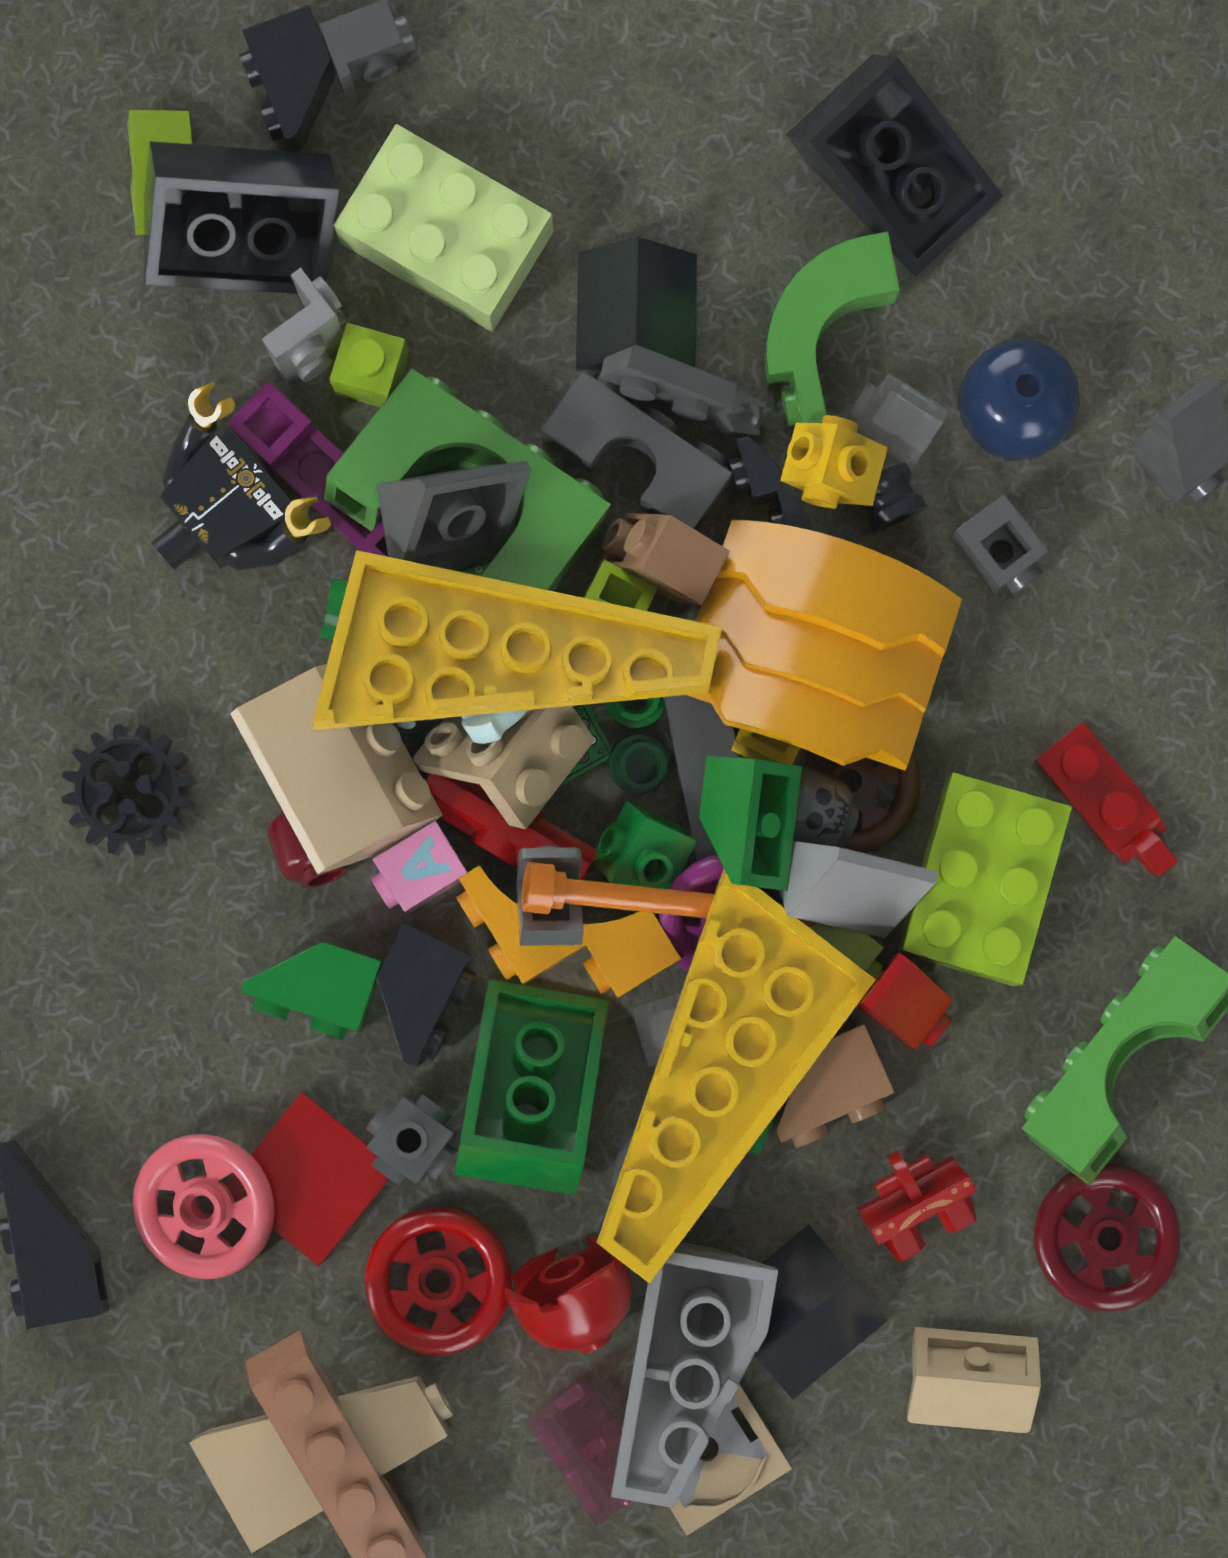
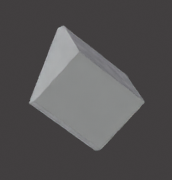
M793 841L788 890L778 891L786 914L789 917L885 938L936 883L938 871L840 847Z

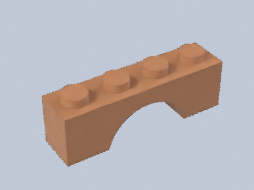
M302 1331L295 1332L246 1360L245 1363L252 1392L351 1558H427L423 1541L416 1525L391 1482L385 1480L365 1450L338 1399L331 1380Z

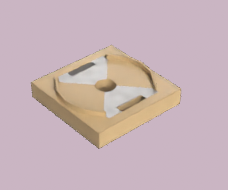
M740 1383L731 1402L727 1404L710 1436L718 1443L717 1454L709 1460L699 1459L673 1508H670L686 1535L691 1534L792 1469ZM738 1406L758 1439L751 1443L731 1412Z

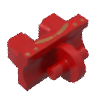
M896 1150L886 1156L893 1173L873 1183L879 1196L856 1208L878 1245L884 1243L899 1262H903L920 1253L926 1246L916 1226L922 1221L936 1214L947 1233L958 1232L976 1222L977 1217L970 1195L976 1193L977 1190L969 1175L963 1172L953 1156L933 1165L926 1154L906 1165L902 1156Z

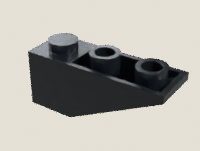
M17 1141L0 1143V1193H4L7 1217L2 1218L0 1221V1234L5 1253L7 1255L14 1254L18 1279L11 1280L10 1292L16 1316H24L26 1329L99 1316L110 1311L100 1249Z

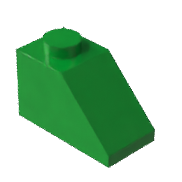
M706 756L699 819L732 884L788 890L802 766L759 759Z

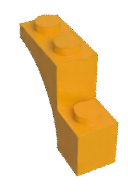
M480 865L458 878L466 891L456 896L474 928L485 922L497 943L488 948V951L506 980L517 974L522 984L525 985L587 947L592 957L582 962L599 992L602 994L612 988L617 998H620L681 960L655 915L651 912L641 911L618 920L583 924L582 945L520 946L517 904L491 882Z

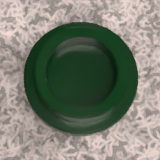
M634 733L621 738L613 746L608 757V771L612 781L620 789L631 794H646L655 790L663 782L668 771V756L665 748L658 740L646 734Z

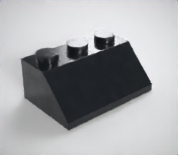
M149 141L144 193L145 285L298 294L291 274L299 268L304 271L311 282L319 276L326 282L339 195V187L330 154Z

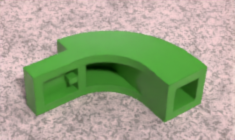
M888 232L850 239L820 253L795 275L780 297L769 327L764 356V373L766 387L790 383L791 389L782 391V403L788 427L794 426L796 423H822L823 416L827 415L816 365V345L825 330L837 319L851 312L894 304L896 302L900 288Z

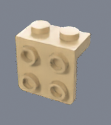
M573 706L527 710L523 717L504 731L500 740L486 744L472 741L462 725L464 720L462 716L444 718L438 726L428 733L425 743L416 752L413 761L422 772L480 784L509 826L527 829L595 739Z

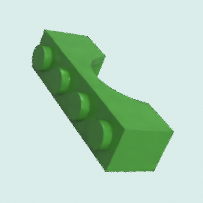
M1176 936L1172 938L1165 948L1157 946L1149 953L1139 969L1138 974L1141 976V979L1127 996L1121 993L1110 1002L1101 1017L1103 1027L1090 1043L1082 1041L1071 1051L1063 1065V1071L1066 1072L1052 1091L1048 1089L1042 1090L1032 1100L1025 1112L1024 1117L1028 1121L1022 1129L1030 1140L1089 1186L1127 1139L1114 1108L1115 1083L1125 1062L1138 1049L1159 1039L1184 1037L1204 1042L1228 1011V973Z

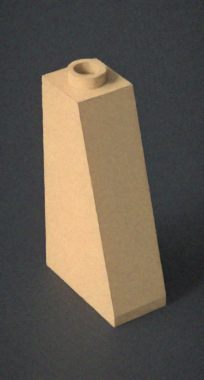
M420 1376L338 1396L351 1425L381 1475L446 1438L451 1430L446 1420L452 1417L454 1413L447 1398L436 1382L426 1387ZM267 1415L208 1429L189 1443L251 1553L323 1511Z

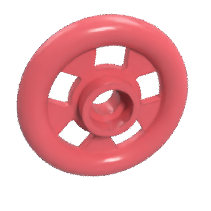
M194 1134L182 1136L165 1143L151 1154L144 1163L136 1179L133 1191L134 1220L144 1244L162 1264L187 1277L216 1279L235 1274L250 1265L259 1256L271 1235L275 1217V1205L269 1180L252 1155L239 1145L222 1137ZM191 1159H203L207 1175H199L186 1180L180 1163ZM232 1172L241 1181L247 1193V1196L238 1202L234 1201L231 1191L222 1182V1179ZM159 1190L174 1191L176 1193L173 1200L174 1215L158 1213L157 1198ZM199 1196H206L211 1200L214 1205L213 1214L204 1213L199 1208ZM233 1217L247 1228L242 1238L234 1246L220 1235L231 1223ZM182 1229L193 1236L204 1238L205 1242L200 1254L189 1251L177 1244Z

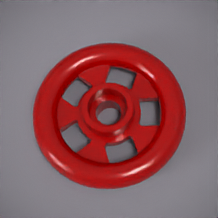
M433 1206L417 1209L401 1216L381 1233L368 1256L364 1275V1287L371 1314L388 1337L413 1352L443 1356L459 1353L477 1345L496 1328L508 1306L504 1293L505 1287L510 1290L512 1288V1273L509 1258L502 1242L486 1223L460 1209ZM432 1231H443L445 1250L436 1249L423 1254L419 1253L416 1236ZM471 1246H474L479 1252L486 1267L485 1271L474 1277H469L466 1265L458 1257L460 1252ZM393 1261L409 1263L411 1265L407 1276L408 1290L389 1288V1274ZM433 1269H443L450 1277V1285L443 1292H435L427 1284L428 1273ZM467 1292H470L482 1304L477 1312L468 1321L463 1323L451 1312V1309L463 1300ZM415 1302L421 1308L437 1313L431 1330L418 1327L406 1319L412 1303Z

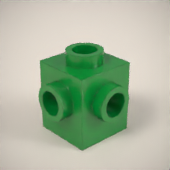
M627 800L615 824L608 826L602 833L596 848L597 858L593 865L609 880L608 883L668 889L676 877L688 867L687 859L697 840L677 823Z

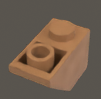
M625 513L623 518L615 520L607 530L602 541V549L605 552L598 566L605 559L658 587L656 591L658 594L676 602L702 605L730 551L671 515Z
M864 1024L834 1036L787 1098L773 1130L780 1143L792 1139L795 1148H799L830 1134L825 1124L848 1114L853 1124L886 1109L882 1098L895 1092Z

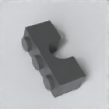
M582 371L542 427V441L590 474L593 473L603 457L612 450L623 447L640 450L652 461L656 472L653 481L641 497L640 508L648 514L671 515L697 531L731 483L732 472L725 468L728 463L727 459L703 442H698L693 447L675 434L679 428L667 416L653 408H649L646 413L642 412L626 401L628 397L619 391V385L601 379L600 375L597 379H594Z

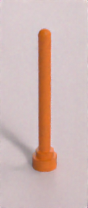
M528 862L523 877L521 905L523 912L549 914L551 908L562 909L565 903L707 918L715 894L567 879L566 872L555 871L554 864ZM776 901L778 904L784 907L782 901ZM799 919L809 928L816 924V922Z

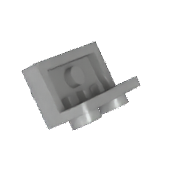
M301 268L292 273L291 278L305 308L262 338L272 361L288 384L298 377L303 382L311 381L331 365L332 359L329 355L339 348L343 336L341 325L347 322L346 317L340 310V307H342L341 303L324 279L319 276L311 282Z

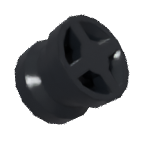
M905 462L888 467L881 472L873 506L867 505L871 513L868 523L874 533L914 517L928 507L923 495L914 493L910 484L912 472Z

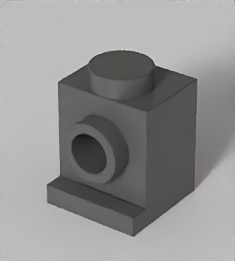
M381 0L319 24L324 43L345 96L356 92L353 80L364 77L367 82H376L388 78L398 70V63L407 60L405 53L416 50V45L405 16L393 18L387 0Z
M1005 494L957 528L950 538L955 547L961 551L994 595L1006 586L1015 595L1042 574L1036 564L1049 552ZM995 543H1003L1008 546L1011 551L1010 560L1002 564L997 563L989 554L990 546Z

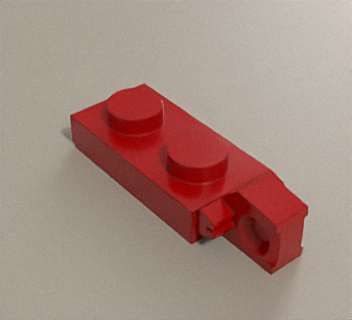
M1083 722L1034 761L1111 855L1115 854L1123 864H1126L1136 856L1151 875L1160 877L1178 862L1159 838L1167 830L1165 824L1158 818L1161 815Z

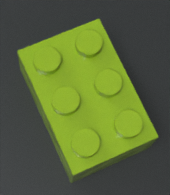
M954 772L951 773L944 782L921 864L923 868L938 871L936 883L908 912L897 953L1013 987L1023 985L1072 806Z

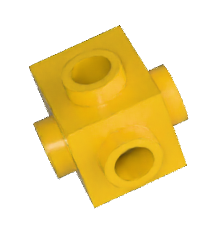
M825 415L823 416L822 423H796L791 442L788 446L787 458L780 481L802 490L801 499L819 507L836 509L838 504L873 506L888 447L857 433L859 425L842 417Z

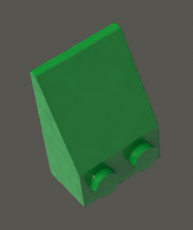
M489 979L454 1175L576 1196L585 1162L609 1000Z

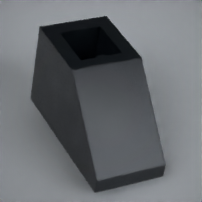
M309 4L242 30L249 48L248 51L239 54L251 87L254 88L263 84L271 104L261 107L260 110L273 142L285 138L290 152H300L303 150L336 77L330 55Z
M406 923L403 924L376 979L402 1060L414 1067H418L423 1057L431 1061L435 1059L449 1031L448 1027L437 1021L442 1011L446 1012L450 1002L459 1006L463 1004L477 973L468 969L473 957Z

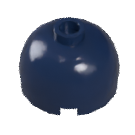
M1031 339L1006 340L982 352L967 370L958 395L960 419L971 437L987 453L1010 461L1036 459L1056 448L1073 428L1080 406L1078 379L1068 360L1050 345Z

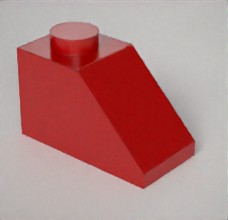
M901 953L888 957L883 964V968L876 976L875 982L857 1004L856 1008L910 1050H915L921 1042L931 1047L939 1039L952 1021V1017L946 1014L945 1011L953 1000L914 963Z

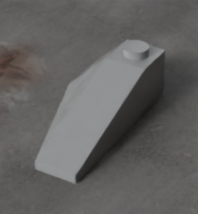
M680 1242L651 1283L647 1282L611 1497L670 1508L674 1507L704 1452L721 1415L738 1389L742 1376L768 1333L778 1276L777 1268L717 1248Z

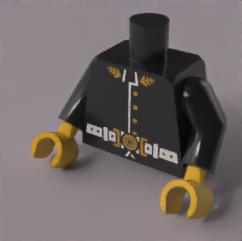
M212 382L199 387L189 397L188 404L191 413L188 415L174 442L162 478L164 491L160 498L179 520L152 541L151 544L174 570L201 548L207 552L220 569L227 565L237 570L278 565L307 540L308 535L328 530L331 526V521L329 517L316 519L311 523L308 517V510L313 503L318 501V498L308 497L291 501L225 423L217 428L216 420L228 416L234 411L235 402L233 398L228 397L220 401L215 409L209 401V394L215 387V383Z

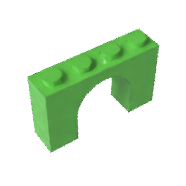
M414 369L408 372L327 474L324 495L326 501L372 532L382 521L377 484L420 477L430 471L444 467L472 468L526 461L532 470L516 512L517 528L481 576L554 592L604 525L611 506L609 502L604 500L600 490L592 483L582 478L573 479L554 466L551 457L541 448L532 444H522L507 434L502 424L494 416L482 410L475 412L456 399L454 392L443 381L431 376L426 378Z

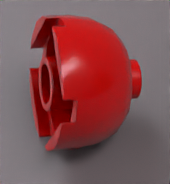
M599 1235L585 1236L590 1247L571 1256L554 1261L558 1249L556 1247L531 1258L511 1276L515 1289L512 1291L505 1287L504 1294L514 1316L523 1330L541 1346L562 1351L578 1350L580 1353L593 1352L602 1348L610 1341L611 1334L618 1329L629 1312L633 1284L629 1267L596 1243Z

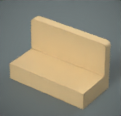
M915 1327L912 1345L913 1382L907 1409V1420L910 1423L1016 1433L1030 1432L1041 1389L1038 1338Z

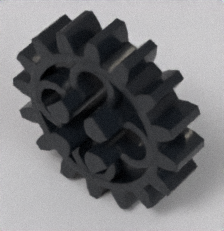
M121 724L114 725L113 740L107 741L97 732L92 733L91 740L95 749L89 754L75 748L72 753L81 763L79 771H63L62 777L75 784V791L61 796L62 803L69 806H78L79 812L72 816L69 823L77 829L87 825L91 827L85 839L90 845L96 846L107 837L108 853L117 856L120 855L125 843H129L133 855L138 857L144 856L146 849L145 841L151 839L154 844L162 849L167 847L168 843L164 831L170 827L183 832L186 826L176 816L180 809L194 810L196 803L183 796V789L197 784L196 778L192 775L180 774L179 769L185 766L189 758L183 752L169 756L167 753L171 749L173 740L165 734L157 738L153 744L150 743L151 729L145 725H139L135 731L134 738L129 737L128 731ZM147 755L154 756L157 761L155 772L152 775L140 776L135 786L148 797H158L162 800L163 811L161 815L154 819H148L145 815L144 807H141V805L132 800L124 799L118 806L119 815H121L119 821L114 825L106 826L102 820V812L107 806L117 804L121 800L122 793L107 782L99 783L95 775L98 766L105 762H111L115 774L132 782L139 775V761Z

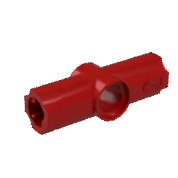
M430 774L426 780L430 792L443 814L439 819L470 836L468 841L482 850L484 848L513 868L518 865L519 850L522 848H538L545 845H554L560 848L576 847L581 849L580 880H584L597 857L596 849L546 821V815L541 811L527 829L509 826L480 784Z

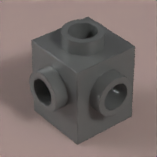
M424 1094L420 1096L417 1102L408 1096H403L397 1105L387 1099L366 1128L367 1131L374 1135L366 1148L377 1155L371 1165L399 1186L404 1183L406 1178L418 1184L426 1174L436 1180L457 1152V1149L448 1144L456 1134V1131L446 1125L452 1115ZM406 1128L415 1129L421 1136L419 1149L412 1153L403 1151L398 1144L399 1134Z

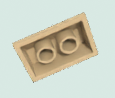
M327 664L316 666L237 707L230 713L317 874L380 855L443 815L430 792L427 782L422 778L402 742L398 730L392 723L313 730L312 721Z

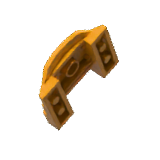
M732 520L723 543V547L730 552L701 605L696 622L722 627L709 692L687 696L711 703L724 725L792 744L842 766L867 757L905 771L962 599L920 571L853 542L789 525L750 520Z

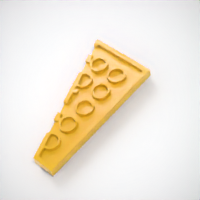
M356 550L312 721L313 730L708 693L722 627Z
M724 868L596 1242L648 1283H651L875 982L872 976L798 918L787 916L785 908L761 889L732 884Z

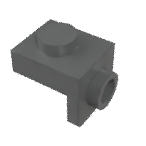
M554 845L520 849L516 882L520 946L582 945L584 932L582 905L564 903L562 909L551 908L549 914L523 912L521 905L523 877L528 862L554 864L555 871L566 872L567 879L580 880L581 849L576 847L560 848Z

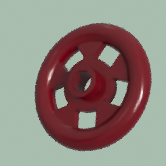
M1107 1163L1090 1186L1070 1172L1061 1178L1046 1194L1035 1219L1034 1248L1044 1276L1063 1297L1072 1303L1090 1310L1103 1312L1121 1311L1147 1301L1168 1281L1176 1266L1180 1251V1226L1170 1199L1150 1177L1125 1165ZM1113 1188L1125 1191L1137 1198L1131 1215L1107 1205ZM1081 1196L1093 1209L1086 1213L1080 1220L1078 1227H1075L1063 1217V1214L1067 1207L1077 1197ZM1107 1226H1113L1119 1235L1118 1243L1111 1249H1103L1098 1242L1099 1232ZM1137 1228H1155L1156 1245L1153 1256L1136 1253L1139 1242ZM1074 1241L1077 1242L1082 1256L1088 1261V1265L1075 1273L1069 1269L1060 1252L1061 1249ZM1127 1264L1131 1281L1119 1286L1105 1287L1102 1274L1103 1268L1112 1269Z

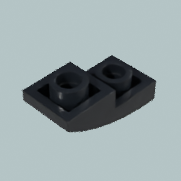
M749 436L737 439L735 447L737 457L728 460V468L732 472L731 480L736 494L739 495L747 492L751 507L775 501L776 508L767 511L770 523L789 525L813 531L807 513L794 488L780 481L783 472L779 466Z

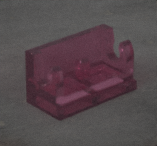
M585 1376L528 1414L527 1422L596 1527L632 1502L631 1500L611 1497L622 1432Z

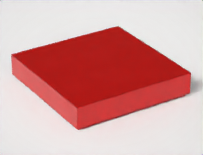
M301 1092L251 1155L265 1172L272 1188L275 1205L272 1229L317 1266H320L388 1182L389 1178L371 1165L377 1155L366 1148L368 1145L307 1094ZM234 1175L226 1186L231 1191L232 1196L239 1201L246 1197L247 1193L241 1181Z

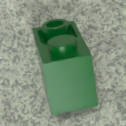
M321 942L245 980L240 993L255 997L252 1006L253 1010L287 1020L291 1009L313 1017L310 1029L345 1040L348 1029L356 1032L363 1031L378 987L376 977L384 962Z

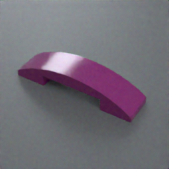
M267 381L226 425L301 498L317 497L318 501L313 503L311 507L323 518L329 517L331 526L357 550L389 557L383 520L371 532L324 499L327 474L344 453L315 428L312 421Z

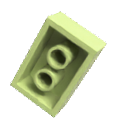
M395 124L335 222L334 228L339 242L343 246L493 332L553 234L552 213L400 125Z

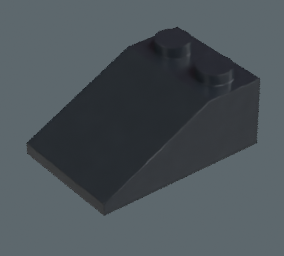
M872 54L786 134L787 138L815 173L874 234L888 232L892 253L914 276H917L1003 196L899 58Z

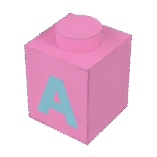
M434 821L373 858L372 860L380 873L371 877V880L389 909L400 904L403 911L410 914L459 884L460 880L458 878L468 872L442 829Z

